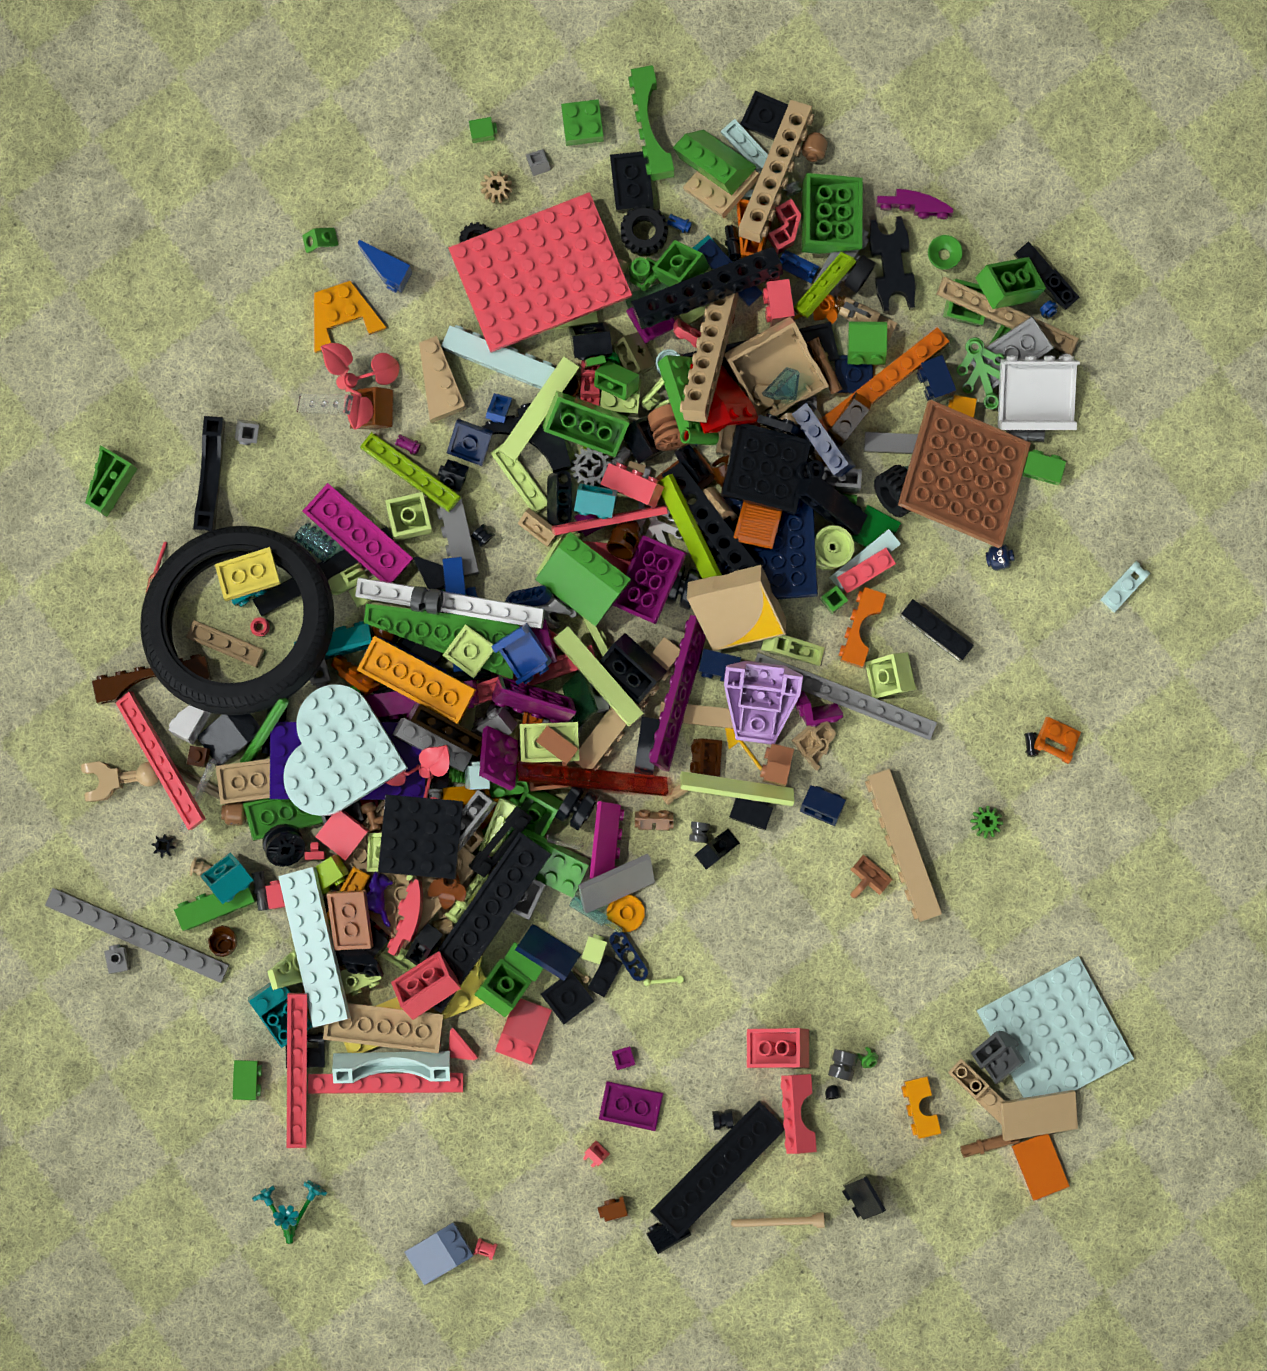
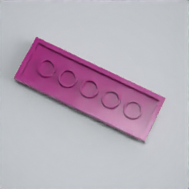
M329 483L323 487L302 511L380 581L393 583L414 560Z

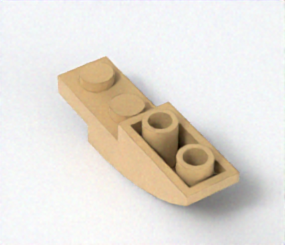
M960 1059L948 1073L1002 1125L1000 1102L1004 1100L970 1066Z

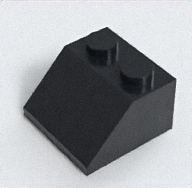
M606 322L568 327L574 358L586 360L589 356L603 355L606 357L612 353L611 335Z
M647 416L629 424L624 435V440L638 464L649 461L665 452L656 449L655 440L652 435L654 432L651 431Z

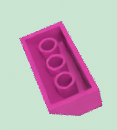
M602 801L597 803L590 879L617 868L615 867V859H619L620 855L617 840H621L622 836L619 820L623 821L624 809H621L620 804Z

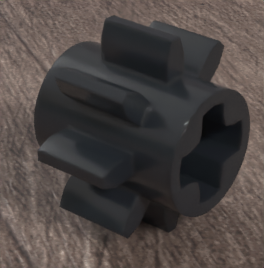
M164 834L162 839L156 836L157 842L151 844L156 847L153 853L157 854L160 852L161 858H164L165 854L172 856L171 849H176L171 844L174 839L167 840V834ZM161 842L168 843L166 851L160 850Z

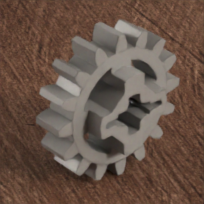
M588 447L587 451L581 448L580 455L574 454L577 459L571 460L575 466L570 469L572 472H576L572 476L578 479V483L582 484L584 482L586 485L596 486V483H601L608 464H612L607 462L610 460V456ZM595 455L599 456L602 461L596 460ZM591 464H594L595 466L592 467V470H589L588 468L591 467ZM581 473H583V474L587 473V476L589 477V479L583 477V476L581 475Z

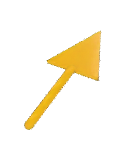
M725 728L728 748L730 749L737 743H740L761 771L762 766L745 743L741 740H736L734 729Z

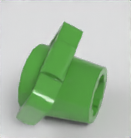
M642 257L636 258L629 266V282L642 291H646L658 278L652 269V265H655L656 262L649 257L647 259Z

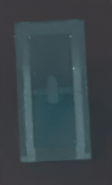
M786 367L762 392V395L775 400H796L799 371Z

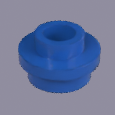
M1051 300L1047 301L1040 308L1041 316L1043 318L1053 317L1057 313L1058 305Z

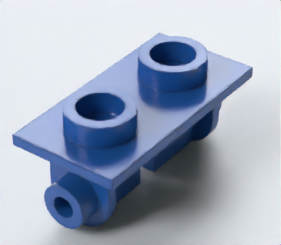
M787 250L784 251L780 258L783 270L809 283L812 282L819 266Z

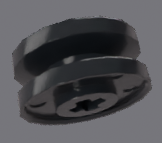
M280 824L272 827L262 840V847L266 857L275 866H290L298 862L305 852V842L299 829L290 824Z

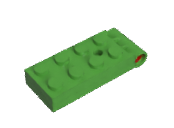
M666 355L657 363L662 379L665 381L664 385L678 425L682 443L716 445L719 441L718 433L704 434L700 422L684 420L683 413L680 412V403L685 399L684 388L689 383L688 373L693 357Z
M513 827L509 829L506 839L514 830ZM525 828L522 831L523 834L552 854L535 880L573 898L591 860Z

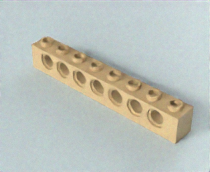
M790 100L738 227L739 237L761 243L762 238L767 236L769 231L768 223L774 219L775 206L780 204L782 199L781 191L786 189L789 178L787 176L789 172H793L795 166L794 159L799 157L802 148L800 144L807 137L808 130L806 129L808 125L813 123L814 114H812V106ZM773 186V187H775V188H773V189H768L767 187ZM757 218L762 219L761 221H754Z
M738 293L711 302L709 306L705 307L704 315L706 318L705 322L701 323V337L697 338V353L693 354V368L689 369V383L684 388L685 399L680 403V412L683 413L684 420L707 423L739 298Z

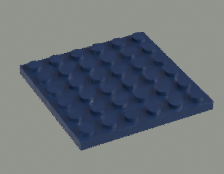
M724 497L739 517L743 501ZM799 499L795 515L782 512L772 549L742 543L757 565L762 566L769 579L771 591L777 600L818 596L814 510ZM700 514L699 519H705L708 514ZM727 517L726 519H724V521L727 523V525L730 527L733 533H735L739 518L732 522L731 519ZM712 528L709 533L715 534L719 529ZM724 542L720 547L725 549L729 547L730 543ZM709 548L721 575L729 574L727 571L729 570L726 564L722 565L716 557L718 555L716 550ZM734 557L731 562L738 563L741 558Z

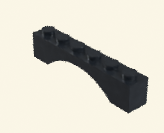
M204 416L201 472L193 530L196 533L213 531L216 527L226 422L223 417Z

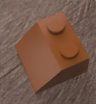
M370 387L355 390L361 393V398H369L374 408L372 418L358 429L391 428L393 421V389Z

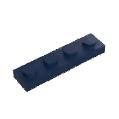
M711 239L697 250L703 253L712 270L732 262ZM752 286L738 293L739 298L748 307L763 294L757 286Z

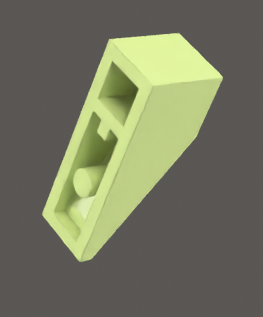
M782 635L764 639L761 651L820 666L825 647Z

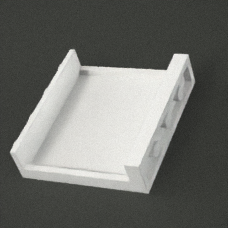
M1009 355L1006 356V359H1001L998 428L1001 430H1077V422L1074 421L1076 374L1077 365H1080V361L1074 359V356H1063V359H1055L1056 356H1044V359H1037V356H1025V359H1018V356Z

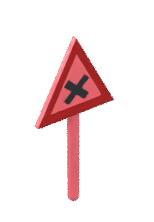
M167 542L163 543L154 572L149 576L146 592L159 570Z

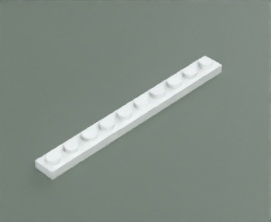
M359 577L355 597L410 606L414 586ZM443 591L441 612L518 625L528 623L530 627L543 628L545 608Z

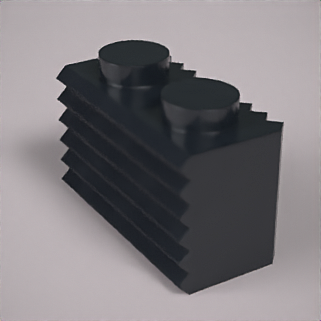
M658 1222L648 1227L649 1231L646 1233L657 1254L692 1235L688 1229L679 1239H676Z

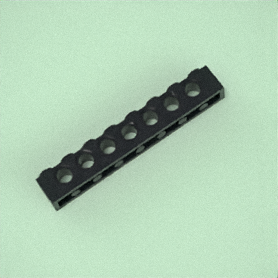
M772 246L631 301L633 313L641 330L652 327L655 324L688 313L698 307L706 306L716 300L739 293L744 289L757 286L767 280L775 279L783 275L782 263Z
M681 462L662 474V478L673 474L678 485H686L681 492L702 535L704 534L707 538L706 544L711 550H716L718 553L716 557L722 565L726 564L729 570L727 571L729 574L734 571L758 566L742 543L738 542L739 539L734 538L733 531ZM694 498L697 500L695 504H688L690 499ZM702 513L708 514L705 519L698 518ZM712 528L719 529L715 534L709 533ZM724 542L730 543L729 547L725 549L720 546ZM734 557L741 558L738 563L731 562Z

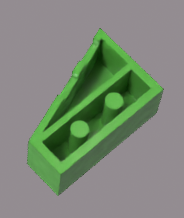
M100 445L98 461L95 463L93 480L90 482L85 503L108 517L136 473L137 468Z

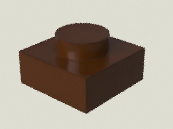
M190 746L187 765L207 768L211 749Z

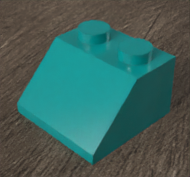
M231 852L200 875L222 904L231 901L235 894L248 888L253 881Z

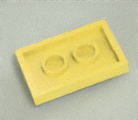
M270 547L215 564L225 601L281 584Z

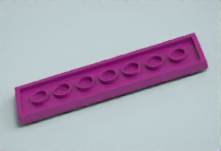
M690 615L689 620L686 621L685 635L680 642V653L675 660L674 675L670 678L669 693L665 696L664 711L660 714L659 729L656 730L654 735V747L649 753V762L669 772L706 640V636L695 615Z

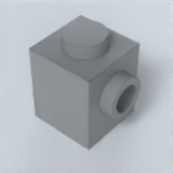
M237 419L235 439L242 445L257 444L259 424L256 421Z
M120 944L109 946V950L104 951L109 974L130 970L126 947H120Z

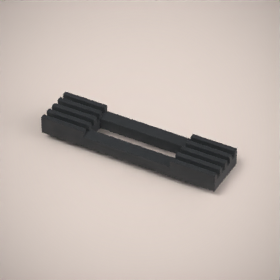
M516 806L506 818L504 825L468 866L485 878L507 851L518 833L522 832L533 819L532 816ZM513 827L514 830L491 858L488 857L504 835Z

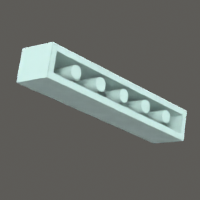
M455 325V327L449 326L441 345L442 350L538 389L544 386L555 370L554 364L545 360L539 362L535 356L527 353L525 356L519 354L517 349L510 346L490 353L486 340L483 339L482 335L476 332L472 334L467 333L465 328Z

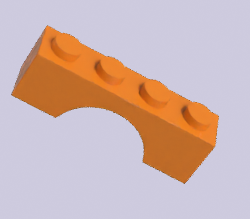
M864 587L863 592L859 591L856 599L859 605L857 610L853 609L850 620H853L851 628L847 627L844 638H847L845 646L841 645L838 656H841V662L863 668L869 648L860 638V625L867 617L881 613L887 594Z

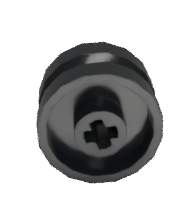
M682 564L665 603L674 605L678 595H681L680 608L690 610L691 605L687 599L688 582L699 580L700 573L697 568L691 567L687 578L683 577L685 565Z
M576 781L555 817L565 822L571 813L574 814L570 821V826L579 831L594 810V805L600 795L590 790L582 799L581 796L585 791V786Z

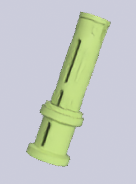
M479 874L476 875L466 889L465 901L455 900L451 910L445 913L449 920L455 924L458 922L489 875L487 874L485 878Z

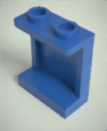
M528 623L491 646L495 653L498 651L501 653L517 677L515 681L517 685L522 682L524 685L534 679L533 675L539 673V675L549 670L548 665L552 662Z

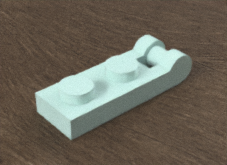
M1135 561L1100 601L1115 613L1149 576L1150 572L1143 570L1140 567V563ZM1133 572L1140 576L1137 580L1131 576Z

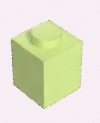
M593 934V937L589 936L582 959L600 964L607 942L604 941L605 937Z

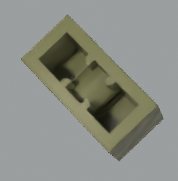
M638 332L624 336L613 344L624 368L641 375L656 366Z

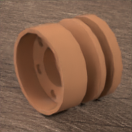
M671 404L656 408L649 413L647 418L651 431L654 432L652 435L655 440L656 449L669 451L688 445L682 443L680 439V432Z

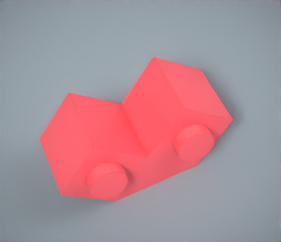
M792 199L775 208V215L782 226L770 232L768 240L777 254L790 248L795 242L801 213Z

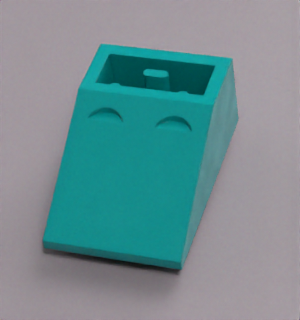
M579 483L574 511L581 515H597L601 519L612 518L617 501V490Z
M268 983L249 996L248 1002L279 1046L283 1048L287 1045V993L292 992L288 986L273 990L271 983ZM307 1017V1030H309L313 1025Z

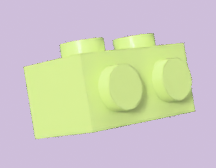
M347 969L340 972L346 995L351 993V996L361 993V988L366 986L373 988L379 985V980L383 979L381 976L372 977L366 974H352Z

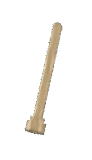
M817 1212L812 1217L734 1219L731 1221L733 1227L813 1224L817 1228H825L824 1212Z

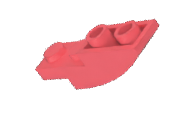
M417 879L409 883L406 889L408 894L398 905V914L405 918L399 921L396 927L398 932L395 938L392 937L387 946L389 948L388 953L394 956L399 955L405 940L409 942L414 941L421 922L423 888L422 881Z

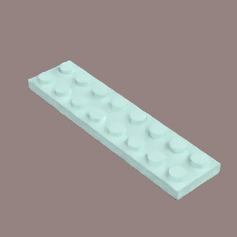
M316 867L278 876L305 993H307V1003L313 1027L350 1019Z

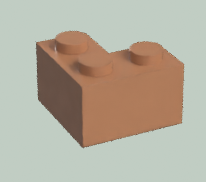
M771 744L770 748H766L764 758L768 760L767 764H763L760 777H763L762 782L782 787L786 786L794 752L793 748L777 744Z

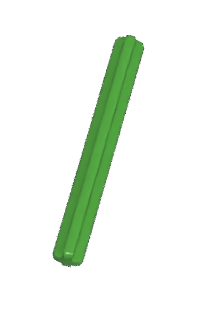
M286 698L279 699L275 703L242 756L240 763L255 759L289 704Z

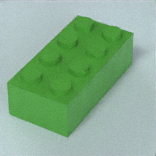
M556 391L544 420L543 429L544 432L616 457L630 422L628 416Z

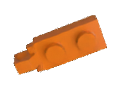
M341 655L334 656L331 666L338 670V675L365 695L379 689L380 684L357 671L358 667L351 664V662H347L345 657Z

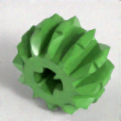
M986 806L984 812L983 808L979 807L978 811L980 814L977 812L972 813L977 819L970 820V823H976V826H973L971 829H979L976 833L977 836L984 832V839L988 837V832L991 837H995L993 830L998 833L1001 831L996 825H1003L1002 821H997L1002 815H994L997 812L996 808L990 812V806ZM985 817H988V820L991 821L988 827H985V824L982 823V820L986 819Z

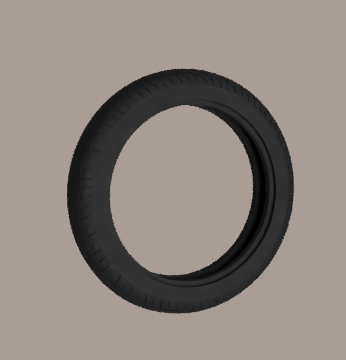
M256 526L219 528L199 535L185 543L162 564L155 574L146 592L141 611L140 631L142 645L147 661L158 680L181 701L197 709L214 714L243 715L255 713L273 707L279 699H288L294 695L318 670L332 639L334 602L330 585L320 565L305 548L291 538L279 532ZM270 547L275 564L292 576L301 592L303 622L296 643L289 654L275 668L248 681L221 683L196 675L180 661L172 637L173 615L183 591L195 577L207 568L217 563Z

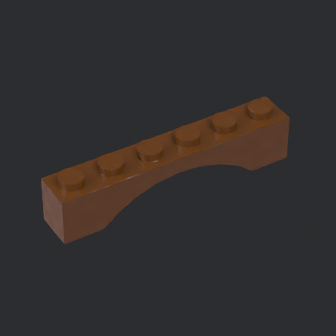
M196 654L190 656L189 660L183 661V658H179L182 664L190 671L211 680L207 657ZM145 666L134 668V672L127 673L124 670L115 672V676L108 677L107 674L97 676V680L92 681L96 703L100 705L118 701L132 686L143 680L156 677L151 668L145 669Z

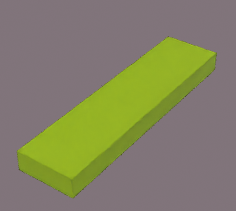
M840 252L793 307L794 311L808 318L856 263L854 257Z

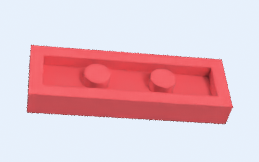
M884 548L837 578L845 592L849 593L896 563L887 548Z

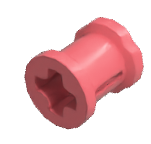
M479 1238L474 1254H480L492 1260L498 1244H490Z

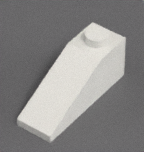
M189 705L179 712L176 718L171 720L169 731L174 736L193 745L211 713Z

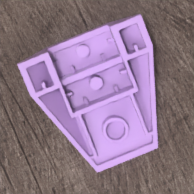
M753 661L726 665L724 688L736 740L775 744L801 694L803 675L784 665Z

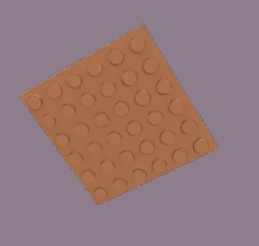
M929 400L898 506L1000 548L1003 545L1031 443L938 402Z

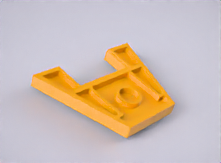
M351 281L314 293L315 353L321 351L320 347L322 345L331 343L327 329L363 317L369 335L387 329Z

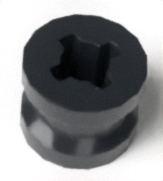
M485 523L471 535L473 539L479 542L480 547L485 546L495 536L493 532L487 529Z

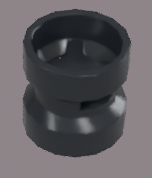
M732 1109L725 1110L724 1113L712 1111L714 1130H720L724 1126L727 1129L734 1127Z

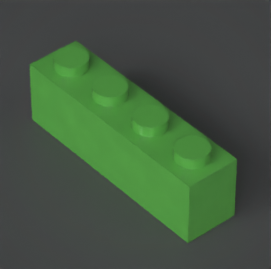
M249 886L245 890L239 891L231 901L224 904L218 900L214 893L208 896L204 893L195 897L196 901L194 902L184 901L178 904V908L174 909L182 931L185 932L256 903V900Z

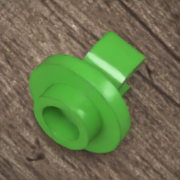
M866 1047L867 1056L862 1057L859 1053L857 1055H859L858 1058L863 1068H872L878 1062V1055L875 1052L872 1053L870 1048Z

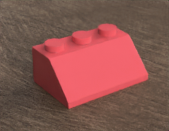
M440 951L391 982L400 1007L412 1020L461 989L456 975Z

